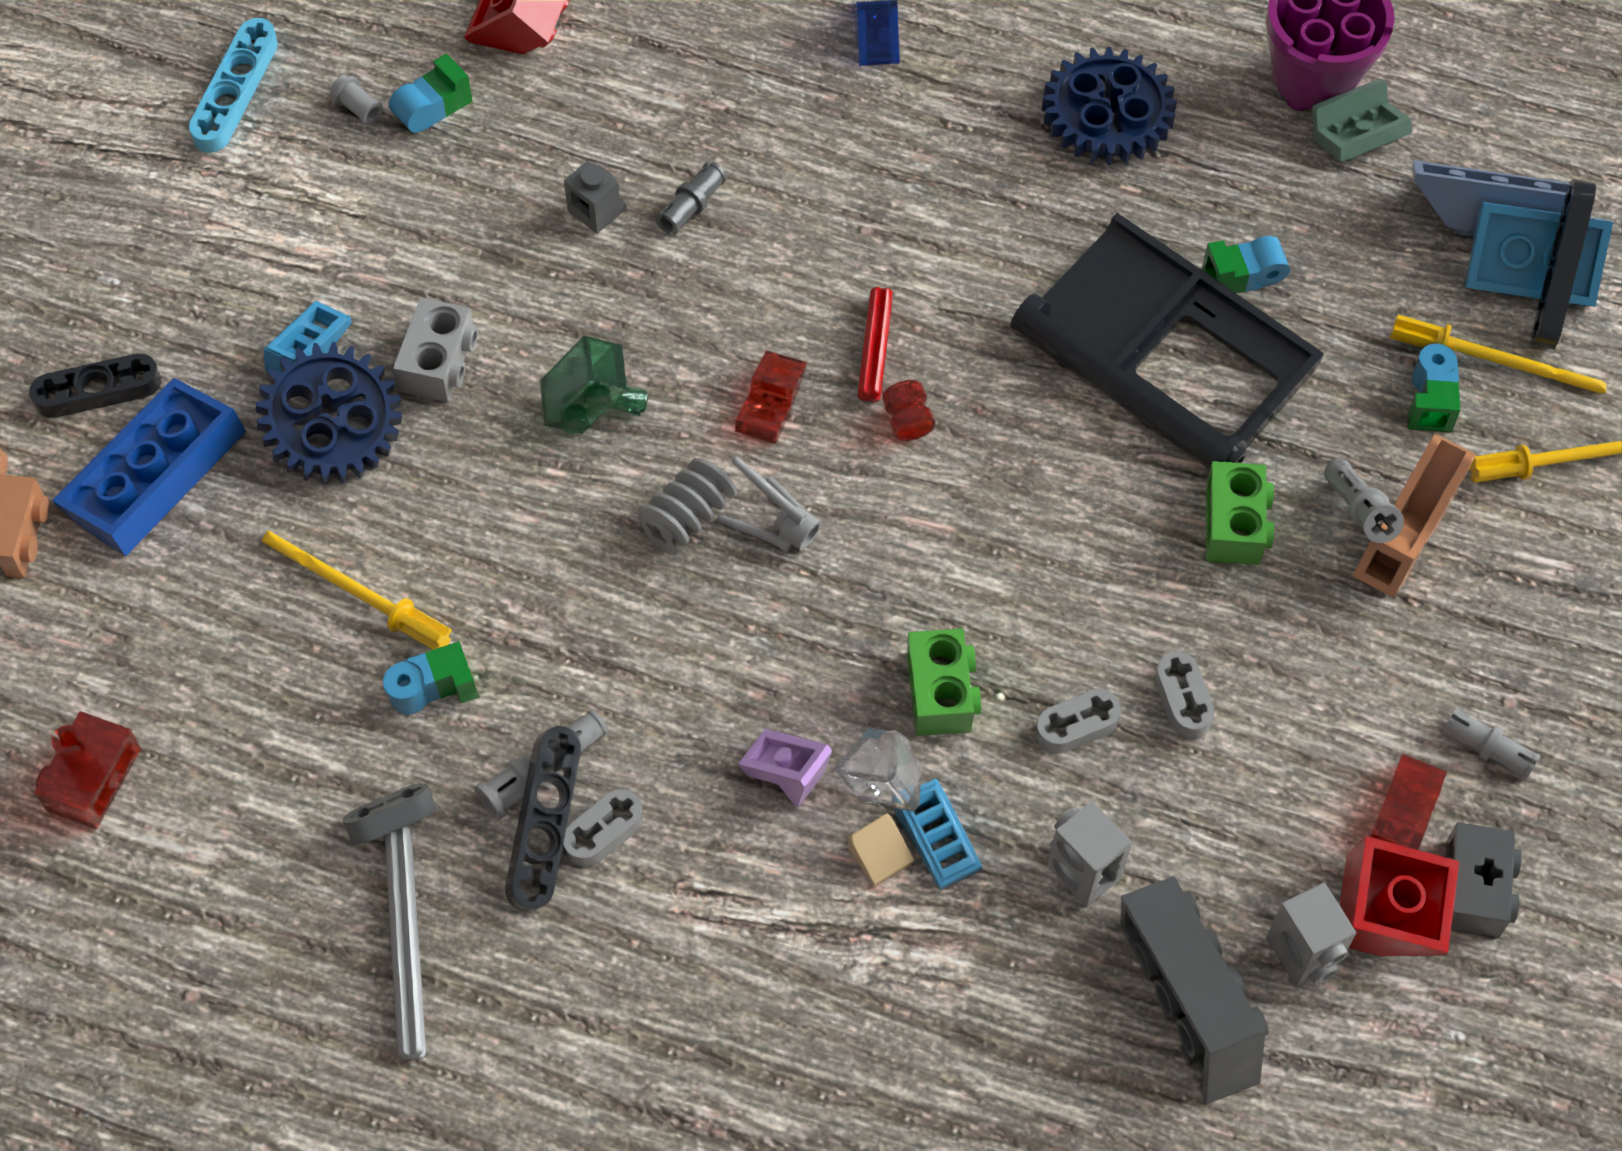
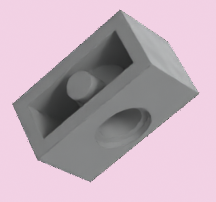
M1324 882L1283 902L1266 939L1291 980L1298 987L1310 980L1314 985H1319L1334 977L1340 971L1338 968L1340 962L1349 955L1347 949L1357 932Z

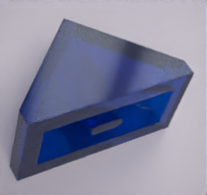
M852 0L859 66L899 64L897 0Z

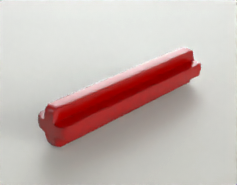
M874 287L870 290L857 395L863 402L870 401L875 403L881 399L893 292L887 287Z

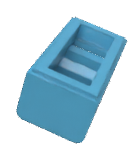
M314 301L263 349L265 371L268 372L271 369L282 373L280 368V358L282 356L292 363L296 362L295 347H299L306 356L312 355L313 343H317L322 353H328L332 342L337 343L351 325V317L318 301ZM315 321H317L325 326H328V328H321L315 325L314 323ZM305 334L315 338V340L305 336Z
M937 779L920 785L896 798L894 812L940 891L982 870L983 866ZM933 805V807H931V808H929V809H927V810H925V811H923V812H921V813H919V814H917V815L914 814L915 812H917V811H919V810H921V809H923V808H925V807H927V806ZM941 819L942 825L924 833L922 827ZM951 836L953 842L933 851L931 845ZM959 852L964 859L942 869L939 862Z

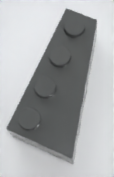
M1173 876L1122 895L1120 923L1146 978L1157 977L1158 979L1154 983L1159 1001L1158 1004L1166 1020L1174 1017L1177 1019V1031L1182 1042L1179 1048L1188 1066L1198 1063L1203 1074V1084L1199 1086V1090L1207 1105L1260 1084L1264 1041L1269 1031L1261 1010L1257 1006L1252 1008L1244 996L1245 988L1240 974L1234 967L1228 968L1224 962L1222 948L1217 935L1212 929L1206 930L1200 921V912L1194 896L1189 891L1183 892Z

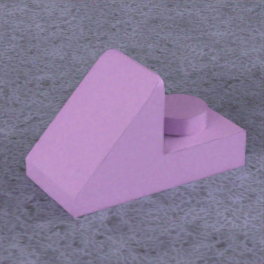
M764 729L738 765L749 777L778 784L794 806L799 807L824 774L832 750L828 744Z

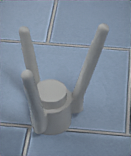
M734 457L732 459L733 465L783 509L774 523V527L779 529V535L725 515H719L717 521L732 529L775 544L786 553L792 546L800 551L804 550L818 534L822 522L805 510L773 477H767L766 480L763 479L739 457Z

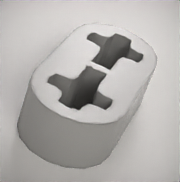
M1180 651L1170 652L1159 661L1155 675L1156 687L1170 725L1175 733L1186 739H1198L1205 736L1210 730L1215 714L1214 705L1195 659L1189 654ZM1170 668H1176L1179 674L1186 673L1183 689L1180 688L1175 676L1168 677ZM1186 701L1189 702L1194 714H1201L1198 723H1193L1190 717L1183 718Z
M1097 689L1051 706L1044 710L1038 718L1035 732L1037 743L1049 753L1060 754L1107 736L1118 725L1121 713L1120 702L1109 691ZM1092 706H1097L1100 711L1108 710L1106 720L1102 721L1098 715L1087 718L1090 716ZM1055 722L1058 728L1069 725L1066 727L1064 737L1060 738L1056 732L1048 734L1050 723Z
M614 790L606 794L572 821L566 828L563 842L567 859L575 866L583 868L592 867L633 836L640 829L643 822L642 804L638 796L629 790ZM616 806L621 810L630 807V819L625 821L622 817H618L613 820L612 809ZM581 835L587 840L595 835L592 839L594 848L588 851L587 848L580 847L576 850V837Z

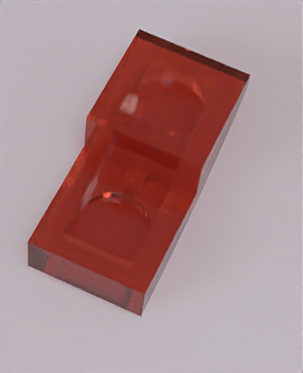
M766 350L752 376L750 392L736 418L735 432L776 444L793 407L806 371L807 362Z
M1402 754L1370 837L1419 850L1447 771Z

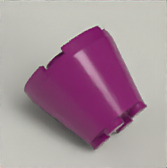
M1269 0L1266 12V28L1273 80L1277 90L1286 99L1290 108L1296 111L1312 109L1317 103L1356 88L1388 46L1395 22L1391 1Z

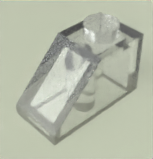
M868 728L834 767L836 772L862 802L913 812L920 805L922 765L912 754V745L909 740L896 730L887 731Z

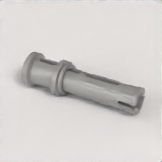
M1341 458L1334 459L1326 465L1324 470L1325 479L1328 480V483L1333 486L1341 498L1349 505L1348 512L1351 519L1358 526L1362 527L1364 534L1376 543H1387L1395 539L1404 526V518L1401 511L1394 504H1390L1388 497L1380 489L1370 488L1352 469L1348 461ZM1384 522L1388 527L1387 530H1384L1379 524Z
M593 709L587 711L584 716L567 727L578 736L581 743V751L609 732L604 720ZM558 738L556 741L548 744V749L553 750L555 753L553 766L547 769L542 768V773L554 772L556 760L567 754V750L560 747V739ZM532 753L523 760L519 757L511 759L506 763V770L488 783L480 782L474 786L480 802L496 820L499 821L505 817V810L523 798Z

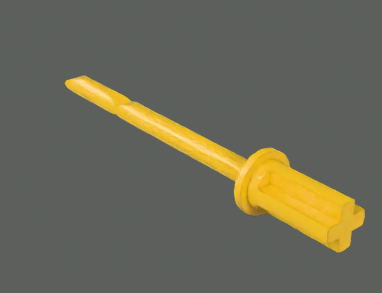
M1399 314L1394 319L1389 336L1391 339L1421 348L1429 344H1442L1460 353L1545 378H1552L1556 381L1596 393H1606V383L1601 380L1564 369L1554 368L1544 363L1450 336L1452 325L1446 324L1444 328Z
M1622 441L1531 454L1529 448L1521 444L1517 445L1512 451L1475 456L1468 470L1471 471V480L1474 483L1515 476L1526 480L1531 477L1533 467L1622 454Z
M267 530L261 542L389 616L387 628L390 631H401L431 650L450 643L451 638H449L452 629L416 609L412 600L404 598L397 604H394L271 531Z

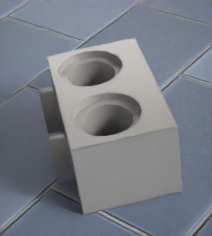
M420 297L393 367L399 392L449 403L454 387L459 388L463 382L465 375L464 359L467 351H474L478 339V327L473 326L469 307ZM431 367H438L434 370H426Z
M1092 800L1079 811L1075 807L1069 809L1057 820L1054 825L1056 831L1054 839L1050 843L1051 852L1047 865L1086 908L1122 878L1132 841Z

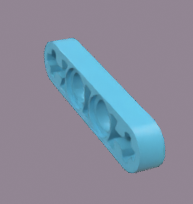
M253 18L245 21L239 27L190 120V134L198 150L213 153L225 148L229 143L277 50L278 42L274 27L270 21L264 18ZM251 40H256L254 45L252 46ZM244 63L253 66L248 73L243 75H236L231 72L239 64ZM230 94L237 97L232 104L227 106H220L215 103L222 95ZM214 124L217 131L212 130Z

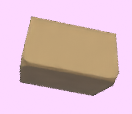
M888 813L849 837L848 850L874 887L912 865L915 861L895 822Z

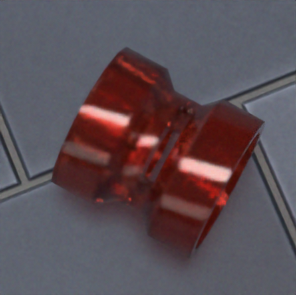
M905 380L891 385L884 391L882 401L888 414L892 415L890 426L896 439L901 441L916 440L926 436L934 429L936 424L932 410L925 405L927 394L921 382Z

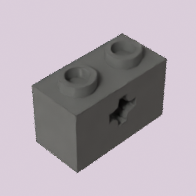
M1457 822L1446 840L1445 855L1446 858L1459 861L1451 931L1499 938L1509 923L1516 922L1519 911V895L1512 894L1513 878L1516 879L1518 877L1522 861L1521 850L1515 849V831Z

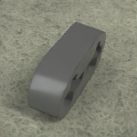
M418 783L352 810L345 815L343 823L352 843H366L427 817L436 809V804L428 785Z

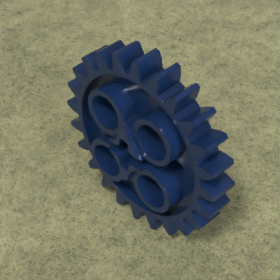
M1107 47L1105 55L1099 56L1094 48H1090L1089 58L1085 59L1080 53L1076 52L1073 64L1062 60L1060 71L1052 70L1050 82L1045 83L1042 101V111L1045 112L1044 125H1051V138L1062 136L1060 145L1062 149L1071 145L1076 146L1075 157H1079L1086 151L1090 153V163H1094L1100 155L1105 157L1107 165L1112 164L1114 156H1119L1124 164H1128L1131 153L1142 160L1144 159L1146 148L1156 152L1159 140H1167L1169 129L1173 128L1176 115L1177 100L1173 99L1175 89L1173 86H1166L1167 74L1155 76L1156 63L1146 67L1142 65L1143 55L1141 54L1134 60L1128 59V49H1124L1119 56H1114L1111 47Z
M332 342L328 353H322L319 345L313 343L312 355L306 356L298 347L295 349L296 362L292 363L282 356L280 358L282 373L269 369L267 379L272 385H260L259 395L265 400L256 402V413L264 415L257 419V430L269 431L262 437V444L264 447L277 445L273 451V460L275 462L285 457L289 458L287 463L288 473L293 472L298 466L303 467L305 481L309 480L314 471L320 472L322 484L327 483L330 473H336L341 484L345 483L348 470H352L360 479L363 477V464L366 463L374 469L378 468L379 459L376 452L389 456L391 446L386 440L397 441L399 430L393 427V425L401 424L402 413L394 411V409L400 407L401 397L389 395L394 390L395 381L394 379L381 381L384 376L385 367L380 365L371 370L369 368L370 354H366L359 361L354 359V346H350L345 354L342 355L338 354L336 342ZM335 379H343L351 387L346 391L338 392L331 389L328 383ZM300 396L306 398L311 404L307 408L299 410L290 407L287 402L293 397ZM359 396H363L365 398V401L353 402V400ZM327 408L330 413L337 412V417L331 418L328 413L321 414V411ZM357 416L364 417L371 425L366 429L358 430L348 424V420ZM304 424H305V426H304L302 429H299V430H294V429H293V426H294V425H304ZM321 434L328 437L331 442L326 447L317 448L310 445L307 439L312 435Z

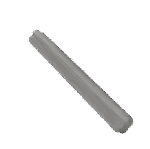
M402 827L385 835L396 1035L399 1057L402 1060H416L425 1056L426 1045L412 835L408 827Z

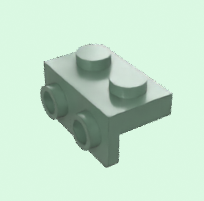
M1381 78L1317 103L1312 107L1313 141L1340 162L1354 159L1362 153L1391 144L1394 140L1412 133L1411 118L1388 102L1387 82Z

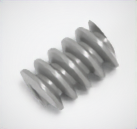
M694 458L687 465V470H681L675 476V482H669L663 488V493L656 494L651 499V505H645L639 511L638 518L644 532L655 546L670 555H676L677 550L672 540L681 545H686L690 540L684 528L697 534L702 529L697 516L709 522L714 518L709 504L716 509L722 510L726 506V502L721 493L729 498H734L738 494V490L733 481L719 467L707 460Z

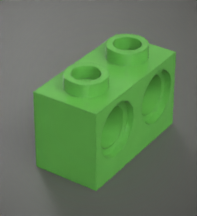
M1212 461L1206 481L1205 561L1260 565L1265 548H1272L1274 522L1267 521V509H1272L1274 484L1266 482V465ZM1233 492H1243L1247 497L1238 496ZM1232 530H1241L1248 534V536L1237 535Z
M964 628L908 632L906 656L916 736L971 732L974 715L981 714V696L979 687H971L969 673H975L976 671L975 650L973 645L965 644ZM936 657H945L949 659L952 663L948 665H938L934 663L932 659ZM948 698L955 701L957 705L947 708L940 706L936 701Z

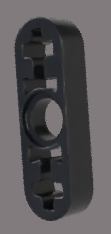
M137 353L43 374L32 382L29 395L40 415L47 418H57L149 397L159 389L161 375L152 357ZM144 371L143 379L135 381L136 372ZM120 375L121 386H117L114 376ZM102 378L107 380L106 387L98 393L84 391L85 385L92 379ZM74 385V388L78 394L76 396L71 395L73 394L70 386ZM57 390L55 399L47 401L49 392Z

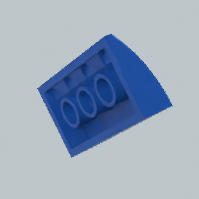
M173 378L52 502L93 536L122 555L127 556L243 436L246 430L233 408Z

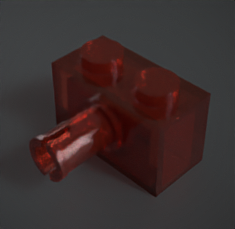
M80 711L72 725L62 726L55 731L58 738L52 736L51 744L57 753L50 765L44 766L40 771L34 793L47 812L97 830L137 758L141 747L131 729Z

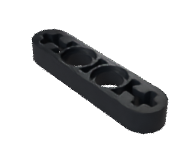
M1572 179L1568 186L1532 328V346L1554 350L1559 342L1595 200V183Z
M556 726L541 733L533 745L505 884V894L508 902L520 911H533L545 906L551 900L554 893L581 755V743L578 736L573 730L563 726ZM558 738L560 739V747L566 749L567 754L556 760L554 772L542 773V768L547 769L553 766L555 753L553 750L548 749V744L556 741ZM563 771L564 774H563V776H562V775H560V774H558V773H555V772ZM542 782L553 784L559 792V801L554 808H546L538 801L537 789ZM534 828L545 831L549 836L550 847L544 855L533 853L528 846V835ZM523 861L529 864H545V869L541 868L534 871L532 885L539 888V895L532 896L529 900H526V891L520 889V883L530 879L533 866H523Z

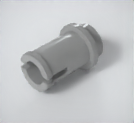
M342 75L333 82L330 93L333 95L334 103L339 106H346L366 125L375 122L379 118L383 105L360 87V82L356 77Z

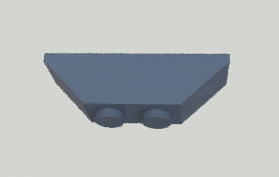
M1413 160L1412 163L1414 182L1445 225L1448 228H1453L1454 232L1465 236H1474L1481 201L1561 213L1565 195L1570 182L1428 163L1419 160Z

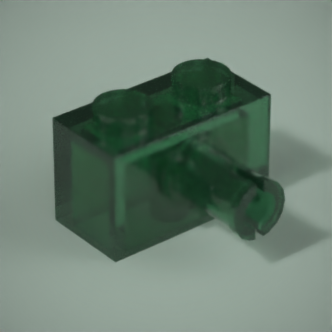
M585 335L540 380L544 425L563 429L567 433L583 434L608 409L640 416V413L645 411L648 402V395L645 389L627 386L622 345Z

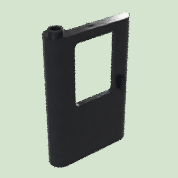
M1119 213L1112 217L1105 232L1043 297L1033 293L1022 302L1010 324L1011 329L1208 469H1210L1212 461L1242 463L1247 455L1245 450L1310 378L1324 356V353ZM1182 320L1191 321L1277 381L1278 385L1233 435L1227 436L1220 433L1136 373L1139 365Z

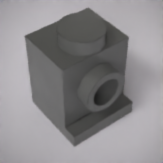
M586 161L564 180L567 210L597 234L627 209L626 203L619 199V184L609 171L598 164Z

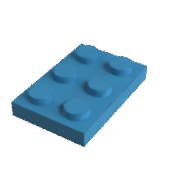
M1481 201L1464 286L1471 289L1540 299L1561 213ZM1590 217L1569 303L1596 306L1613 226L1611 220Z

